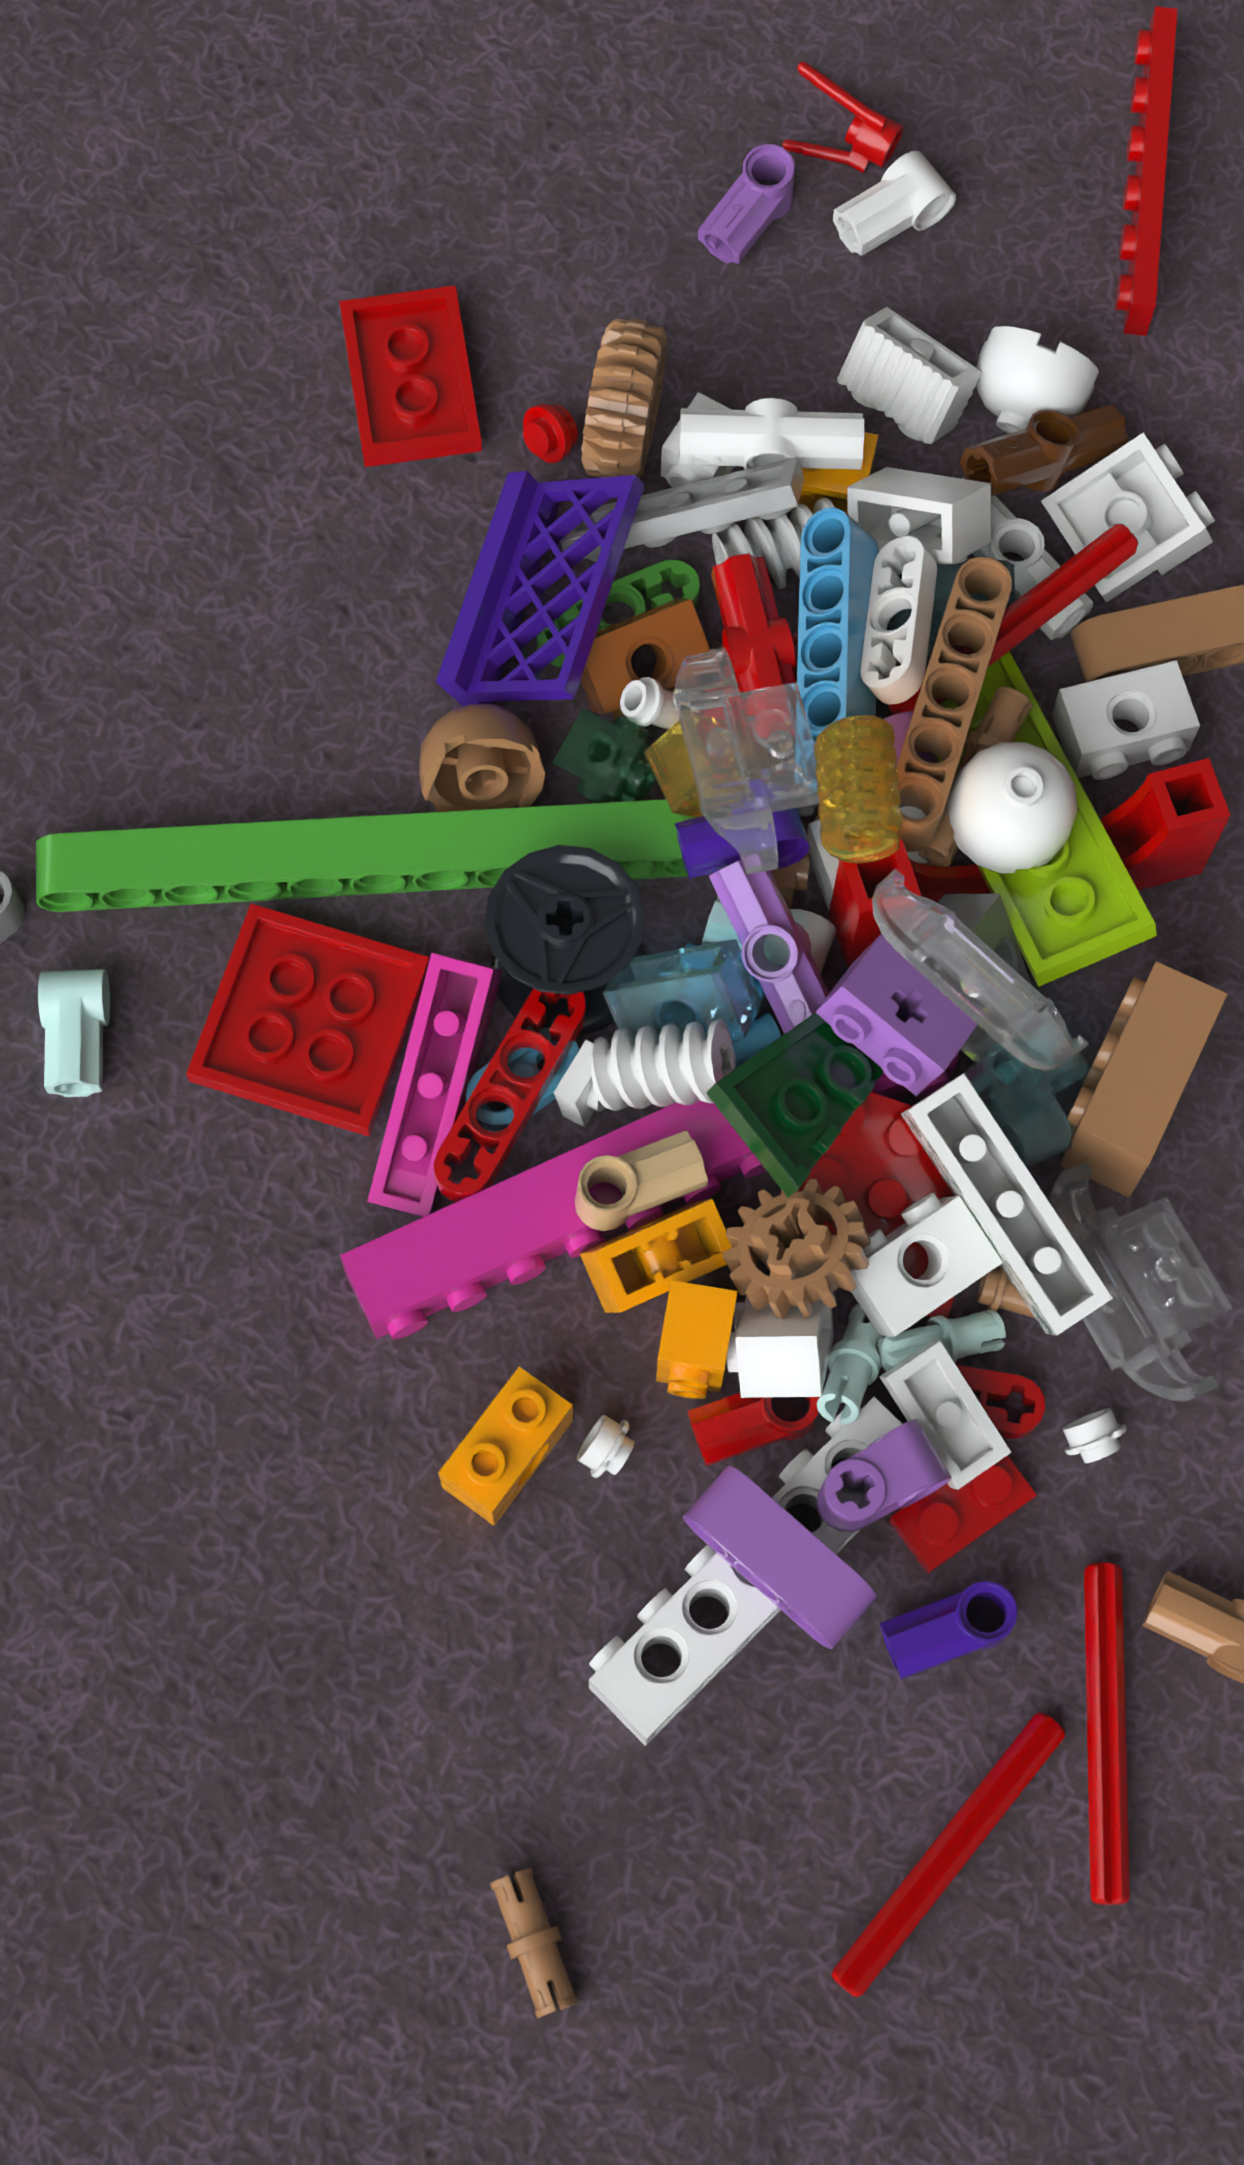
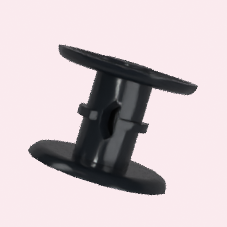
M557 845L528 853L502 873L488 896L484 926L493 953L491 967L503 970L497 995L515 1019L533 989L539 992L566 995L583 992L585 996L586 1018L578 1036L605 1029L629 1010L643 985L646 957L641 943L646 912L637 884L618 862L591 848ZM560 997L555 1004L543 1003L546 1007L547 1017L543 1028H551L556 1017L560 1014L568 1017L571 1016L568 1012V1000Z

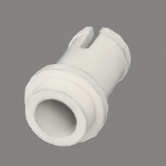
M650 677L631 681L624 688L620 699V707L623 714L626 715L630 723L639 727H646L652 724L678 735H687L692 732L698 722L680 716V711L700 716V708L696 699L665 690L658 681Z

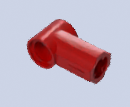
M741 1393L688 1410L687 1413L706 1467L782 1440H795L806 1436L817 1424L819 1416L817 1402L819 1397H804L809 1405V1411L804 1418L795 1422L783 1421L775 1415L771 1407L775 1397L741 1398Z

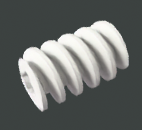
M826 497L815 501L813 514L806 505L799 504L798 507L792 508L790 520L784 514L778 518L769 519L767 527L759 517L749 518L746 520L744 533L736 523H733L722 531L721 540L716 533H712V546L716 565L726 561L729 557L750 553L755 557H764L768 574H770L779 589L785 588L787 569L793 568L800 579L801 535L805 524L817 511L824 508H834L832 502Z
M722 1019L711 1022L708 1037L703 1026L697 1021L687 1024L683 1037L675 1024L663 1026L659 1038L655 1029L651 1026L639 1028L635 1039L629 1029L619 1028L613 1035L611 1045L603 1037L594 1040L591 1053V1074L597 1098L605 1108L613 1111L624 1109L627 1106L643 1109L651 1104L667 1107L674 1104L675 1101L682 1105H692L698 1102L699 1099L711 1104L713 1102L706 1092L716 1082L736 1069L731 1034L727 1024Z

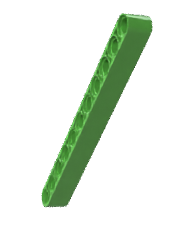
M681 798L51 834L41 837L36 841V904L48 911L70 912L493 888L502 873L525 855L557 845L591 848L618 862L632 880L687 877L688 874L686 873L681 856L675 823L713 814V807L706 800Z

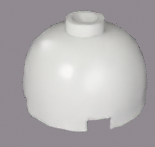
M1011 326L994 327L988 340L984 342L976 368L982 374L977 381V390L985 407L998 416L997 427L1010 434L1026 429L1032 414L1039 410H1054L1068 417L1081 413L1094 390V383L1099 373L1098 368L1089 358L1061 342L1056 351L1039 345L1038 341L1041 337L1039 333Z
M1000 742L979 751L958 772L946 802L947 816L949 814L950 824L954 830L953 838L958 848L973 862L998 873H1015L1017 869H1029L1034 866L1037 868L1047 864L1068 840L1077 813L1075 785L1066 767L1047 750L1026 742Z

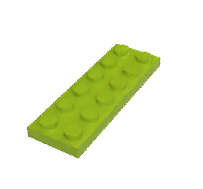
M1009 651L987 668L968 733L976 731L989 708L988 706L997 688L1009 687L1021 692L1029 698L1028 702H1031L1033 707L1020 727L1014 742H1026L1051 753L1066 767L1076 790L1077 813L1069 838L1047 864L1037 868L1034 866L1029 869H1017L1015 873H998L977 865L991 894L1001 895L1018 947L1038 987L1156 937L1157 931L1156 924ZM950 699L940 704L944 708L953 709L959 707ZM962 750V753H961V756H960V759H959V763H960L961 758H962V756H963V754H964V752H965L964 750ZM938 756L939 762H943V760Z

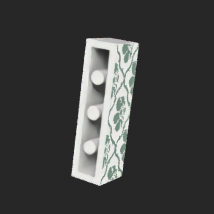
M965 1074L954 1078L901 1113V1116L954 1196H960L1001 1258L1003 1262L1000 1264L1046 1334L1059 1335L1113 1299Z

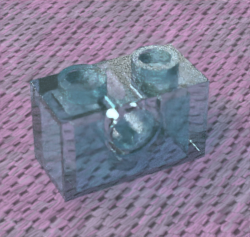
M737 939L633 957L627 968L611 979L603 991L617 1028L629 1029L635 1039L639 1028L651 1026L655 1029L659 1038L663 1026L675 1024L683 1037L687 1024L697 1021L703 1026L708 1037L711 1022L722 1019L729 1028L732 1044L745 1038L762 1005V1001L752 976L744 967L741 956L742 951Z

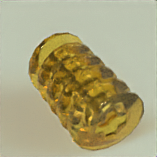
M856 715L842 718L829 724L817 736L814 744L815 770L818 783L817 795L820 804L818 811L821 824L822 846L831 856L843 862H875L890 856L899 849V837L896 833H898L903 825L901 810L898 808L901 804L899 789L896 787L899 783L898 770L895 767L897 755L896 749L893 746L895 742L894 727L887 720L876 716Z

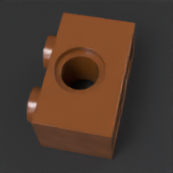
M676 598L596 632L580 680L593 712L600 714L611 712L614 720L626 717L621 710L620 699L624 688L631 681L640 679L632 670L631 658L634 651L644 644L653 650L656 658L655 668L647 677L658 681L663 689L681 695L703 685L700 675L717 667L691 599Z

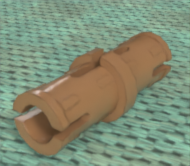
M527 1868L515 1872L513 1876L522 1901L521 1903L516 1898L509 1875L491 1882L490 1886L492 1891L495 1892L512 1943L507 1945L510 1958H518L536 2009L535 2015L538 2019L556 2011L547 1983H550L560 2010L579 2003V2000L574 1994L556 1944L562 1940L558 1926L550 1927L533 1878L532 1868Z

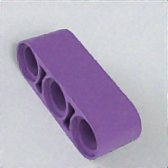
M730 1465L722 1471L682 1516L686 1524L698 1537L807 1634L828 1649L834 1648L877 1598L876 1593L859 1574L752 1480Z

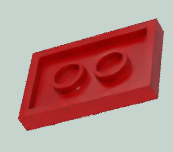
M456 285L339 301L364 467L481 452V434Z

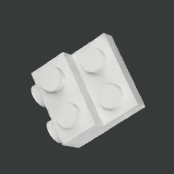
M1144 433L1041 500L1075 555L1115 524L1122 523L1126 525L1137 538L1139 544L1136 553L1095 585L1105 602L1110 601L1155 570H1158L1162 576L1213 542L1206 527L1215 522L1208 508L1196 491L1187 497L1184 495L1175 479L1184 474L1165 444L1154 449Z

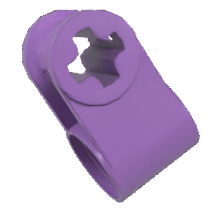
M913 1419L884 1434L864 1450L839 1462L832 1468L817 1494V1508L820 1517L829 1527L839 1532L851 1533L863 1529L898 1508H905L925 1498L948 1483L952 1476L918 1419ZM843 1486L849 1491H854L858 1488L863 1491L865 1496L858 1506L853 1501H847L842 1504L838 1500L837 1496Z

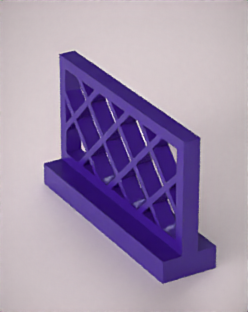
M528 471L508 472L436 679V683L464 707L470 704H492L493 701L565 700L575 698L645 486L636 475L538 483ZM618 497L615 508L596 523L591 514L610 498ZM572 501L574 505L554 521L560 505L558 502ZM584 521L589 530L563 551L558 542ZM600 546L601 550L597 562L579 576L574 566ZM551 549L556 558L536 574L542 555ZM564 574H567L572 583L546 604L541 594ZM582 599L583 605L579 616L561 629L556 619ZM533 601L538 611L519 626L524 608ZM548 627L553 637L528 657L523 647ZM564 653L565 659L558 679L541 680L538 673L560 654ZM515 654L520 665L500 681L506 661Z

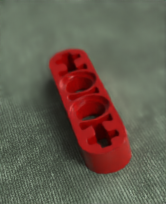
M536 989L531 991L436 1154L433 1163L435 1181L440 1192L449 1200L458 1202L491 1187L583 1027L586 1018L585 996L583 992L566 995L539 992ZM562 997L568 1000V1012L571 1016L568 1017L560 1014L549 1029L550 1041L558 1042L554 1046L540 1034L547 1018L546 1007L543 1003L555 1004ZM530 1026L534 1031L526 1030V1028ZM520 1048H532L542 1054L545 1064L537 1075L523 1078L511 1072L507 1065L509 1057ZM491 1101H499L508 1105L514 1114L511 1124L497 1132H491L482 1128L478 1124L476 1116L478 1110L484 1104ZM468 1133L481 1145L474 1159V1169L478 1178L474 1180L473 1178L465 1177L460 1184L452 1182V1170L448 1165L450 1162L459 1165L465 1162L472 1150L471 1139L463 1138L464 1134ZM483 1146L496 1150L493 1154H490Z

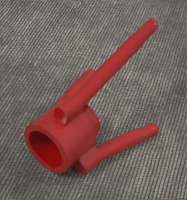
M804 61L800 62L797 69L801 76L855 115L845 136V142L853 147L850 152L791 139L784 140L782 147L787 151L846 164L863 174L870 162L884 168L898 146L904 131V125L870 109L823 73H820Z

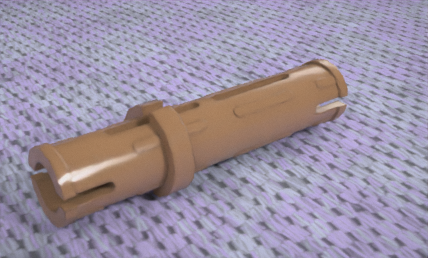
M999 687L996 689L994 697L988 706L989 708L976 731H971L966 736L963 746L965 752L956 769L952 785L958 772L979 751L1000 742H1014L1020 727L1033 707V704L1028 702L1029 698L1009 687ZM946 805L934 840L926 848L918 851L920 857L941 867L950 866L958 850V846L953 838L954 830L950 824L949 814L947 816Z

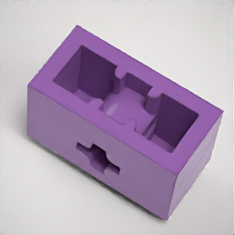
M882 934L851 964L815 1012L831 1025L832 1030L837 1036L848 1043L854 1044L882 1067L883 1072L889 1079L905 1086L915 1096L946 1070L982 1019L979 1014Z

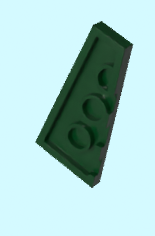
M814 1013L720 1079L706 1094L789 1198L801 1187L810 1175L811 1169L842 1131L841 1129L854 1111L865 1101L875 1087V1083L883 1074L882 1067L854 1044L848 1043L837 1036L832 1030L831 1025Z

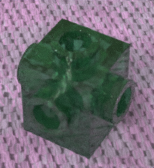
M582 708L552 763L567 775L579 781L575 791L594 803H610L612 800L627 802L637 801L638 798L648 794L657 779L659 771L657 764L662 756L645 742L650 733L641 726L620 715H617L612 724Z

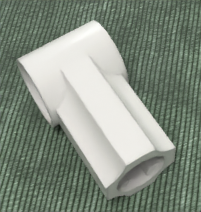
M911 151L897 159L886 170L881 182L834 209L833 222L837 227L840 239L851 253L855 252L862 256L911 226L921 231L939 222L954 206L956 194L920 151Z

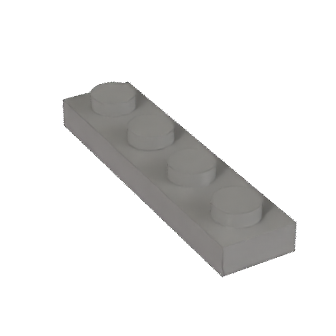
M794 457L642 495L624 549L642 544L649 548L659 547L671 542L679 535L700 530L705 534L717 533L727 529L736 521L757 516L760 519L769 520L788 513L792 508L798 507L804 482L798 458ZM616 502L602 505L591 515L595 522L598 523L615 508ZM584 521L560 540L563 551L589 530ZM601 547L595 548L585 558H588L590 561H597Z

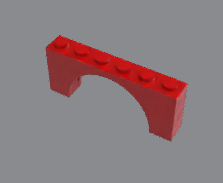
M1207 758L1148 774L1143 784L1129 799L1101 818L1100 821L1137 890H1142L1202 874L1231 815L1211 761ZM903 839L840 855L829 915L832 924L836 928V936L847 968L881 934L902 952L914 951L915 947L911 938L944 894H991L977 864L941 867L918 863L908 857Z

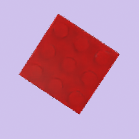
M250 903L187 1069L186 1075L189 1082L370 1137L418 1003L430 958Z
M870 1092L865 1101L854 1111L841 1129L842 1131L836 1140L811 1169L810 1175L796 1191H803L810 1179H817L823 1194L834 1186L839 1187L846 1202L854 1201L857 1205L868 1234L881 1229L884 1236H887L906 1223L901 1213L921 1198L931 1193H934L938 1200L943 1197L954 1196L901 1116V1113L912 1106L874 1092ZM824 1221L823 1225L828 1227L831 1235L837 1236V1229ZM917 1242L910 1244L903 1255L904 1269L914 1279L921 1277L928 1267L927 1252ZM955 1296L924 1317L930 1319L931 1317L942 1315L948 1319Z

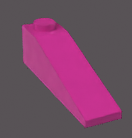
M431 953L367 1202L422 1217L432 1214L439 1191L435 1181L433 1163L439 1148L465 1105L466 1088L474 1075L481 1053L502 969L445 954Z

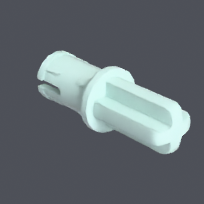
M988 1309L955 1319H947L942 1315L934 1316L927 1321L924 1327L903 1331L895 1337L886 1336L880 1338L877 1342V1352L881 1357V1366L884 1370L888 1371L930 1341L938 1340L941 1341L953 1362L956 1363L957 1359L964 1358L965 1356L1001 1350L1005 1344L1001 1339L1006 1338V1331L1002 1318L995 1310Z

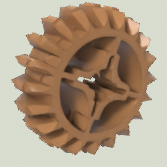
M631 318V320L615 319L606 327L605 334L602 336L601 347L598 350L595 369H593L588 405L585 412L581 461L587 475L600 478L636 475L640 478L643 475L659 413L666 372L668 342L663 327L650 325L649 321Z

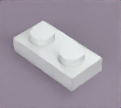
M930 1341L879 1376L907 1421L918 1419L952 1476V1479L947 1483L950 1488L960 1489L1011 1453L941 1341Z

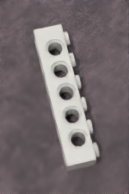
M875 1397L860 1410L857 1420L853 1423L840 1424L842 1411L835 1418L834 1423L831 1422L825 1430L832 1439L815 1455L808 1449H804L781 1472L779 1478L785 1485L772 1499L785 1510L795 1504L809 1505L815 1509L820 1517L817 1508V1494L831 1470V1465L839 1459L849 1458L864 1450L875 1440L902 1425V1423ZM843 1486L837 1498L842 1504L847 1501H853L858 1506L865 1495L860 1488L849 1491ZM820 1517L821 1526L812 1534L837 1554L860 1530L851 1533L839 1532L829 1527ZM708 1545L687 1565L685 1571L691 1578L674 1595L664 1588L641 1610L637 1617L644 1625L626 1643L619 1636L614 1637L589 1663L596 1671L589 1679V1689L645 1746L781 1611ZM701 1597L716 1598L725 1606L728 1616L724 1624L714 1629L702 1628L690 1616L689 1608L691 1604ZM654 1644H666L677 1652L680 1666L670 1676H653L643 1667L641 1661L643 1652Z

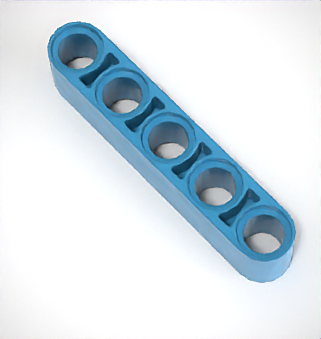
M824 508L808 519L801 535L795 776L796 781L803 790L839 813H851L859 810L867 803L873 793L875 783L876 696L863 682L860 668L873 566L879 549L873 536L844 511L838 508Z

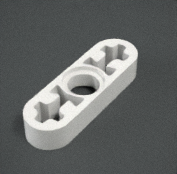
M912 536L898 537L887 543L877 554L873 566L860 675L863 682L874 695L886 704H898L911 698L920 689L926 671L937 578V563L921 541ZM904 609H912L911 615L904 625L895 630H887L889 620L897 612ZM897 660L901 664L900 666H896Z

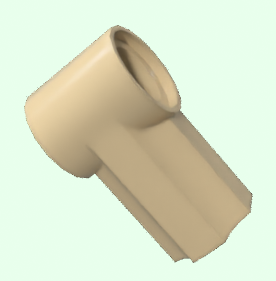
M687 1131L618 1157L610 1155L595 1157L585 1164L579 1174L574 1201L576 1213L581 1221L592 1229L601 1231L616 1229L624 1224L629 1216L706 1187L708 1178L703 1158L695 1140H692ZM596 1183H611L620 1190L623 1198L615 1204H601L591 1197L588 1190Z

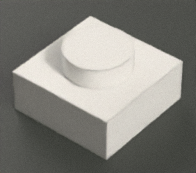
M588 1040L584 1041L554 1091L562 1115L583 1127L586 1126L595 1110L601 1112L605 1109L598 1100L593 1087L591 1074L593 1043Z

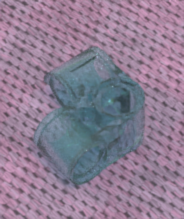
M1057 1013L1036 1021L1014 1035L998 1040L964 1072L1026 1168H1030L1072 1148L1070 1124L1054 1094L1071 1086L1088 1074L1086 1060ZM995 1073H996L997 1075H999L1005 1083L1001 1082V1081L997 1078V1076L995 1075Z

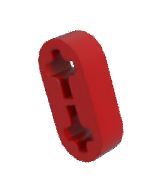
M956 1365L1002 1438L1020 1439L1029 1435L1038 1426L1045 1411V1397L1040 1387L1031 1379L1015 1374ZM1015 1391L1021 1394V1404L1031 1407V1413H1023L1018 1423H1012L1007 1421V1410L986 1406V1400L1003 1402L1007 1399L1010 1392Z

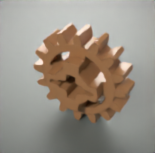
M810 1179L803 1191L795 1192L789 1198L782 1189V1195L774 1198L764 1189L759 1191L758 1196L762 1204L759 1208L753 1210L749 1207L741 1206L738 1210L744 1226L727 1228L726 1236L733 1248L723 1252V1258L731 1271L729 1276L740 1296L746 1294L751 1305L758 1312L770 1304L776 1317L784 1319L791 1306H798L803 1317L808 1318L812 1314L813 1302L822 1300L826 1306L832 1309L837 1306L833 1292L838 1287L849 1291H854L857 1288L851 1270L868 1268L869 1261L863 1248L871 1244V1239L864 1226V1220L854 1201L846 1202L841 1189L837 1186L832 1187L823 1194L817 1179ZM824 1221L837 1229V1236L831 1235L828 1227L823 1225ZM757 1261H763L767 1270L771 1271L769 1276L758 1270Z

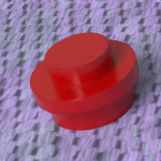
M541 403L528 409L524 415L523 437L527 447L533 454L548 463H557L569 455L571 448L577 442L578 431L576 423L567 409L559 404L548 405Z

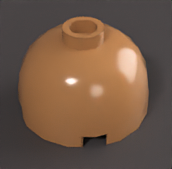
M470 704L451 710L436 720L421 744L419 778L422 794L426 801L428 799L434 804L435 812L513 808L516 805L519 808L530 807L543 790L545 769L542 755L533 733L528 725L508 709L492 704Z

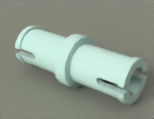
M859 1304L855 1305L851 1310L849 1323L842 1341L837 1342L832 1347L828 1362L830 1374L822 1396L819 1397L817 1402L820 1414L833 1423L840 1403H845L840 1418V1424L842 1425L850 1424L857 1420L867 1385H870L877 1379L882 1365L881 1357L877 1352V1342L885 1336L879 1335L870 1321L869 1323H863L866 1314Z

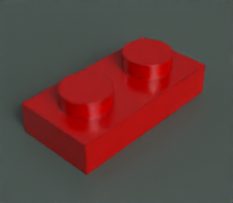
M1007 1455L960 1489L950 1488L946 1483L925 1498L899 1510L891 1516L889 1522L929 1575L1033 1501L1037 1494Z

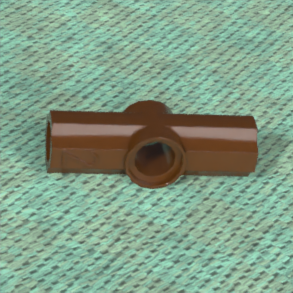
M1113 404L1102 408L1096 406L1086 409L1072 417L1054 410H1039L1032 414L1026 429L966 447L960 460L964 479L991 483V496L1022 486L1035 491H1051L1058 486L1065 472L1099 462L1127 444L1129 438L1124 426L1125 417Z

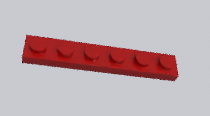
M1155 6L1149 30L1139 29L1136 39L1134 65H1143L1144 67L1143 78L1135 77L1130 113H1139L1140 119L1139 126L1132 125L1130 128L1126 161L1136 162L1135 175H1127L1122 205L1123 210L1132 211L1131 225H1123L1119 245V260L1129 261L1128 275H1119L1115 296V310L1125 311L1123 334L1146 336L1156 306L1178 8Z

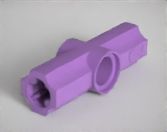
M758 851L709 875V878L742 945L741 956L744 967L750 975L759 980L785 1034L814 1014L830 993L810 953L811 942L809 934L802 925L794 920L762 851ZM768 934L778 935L788 944L790 956L785 966L775 965L766 957L763 946Z

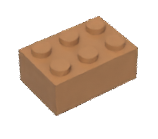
M1157 961L1146 981L1134 976L1058 1136L1057 1141L1068 1146L1059 1164L1060 1166L1127 1197L1131 1196L1156 1152L1228 993Z

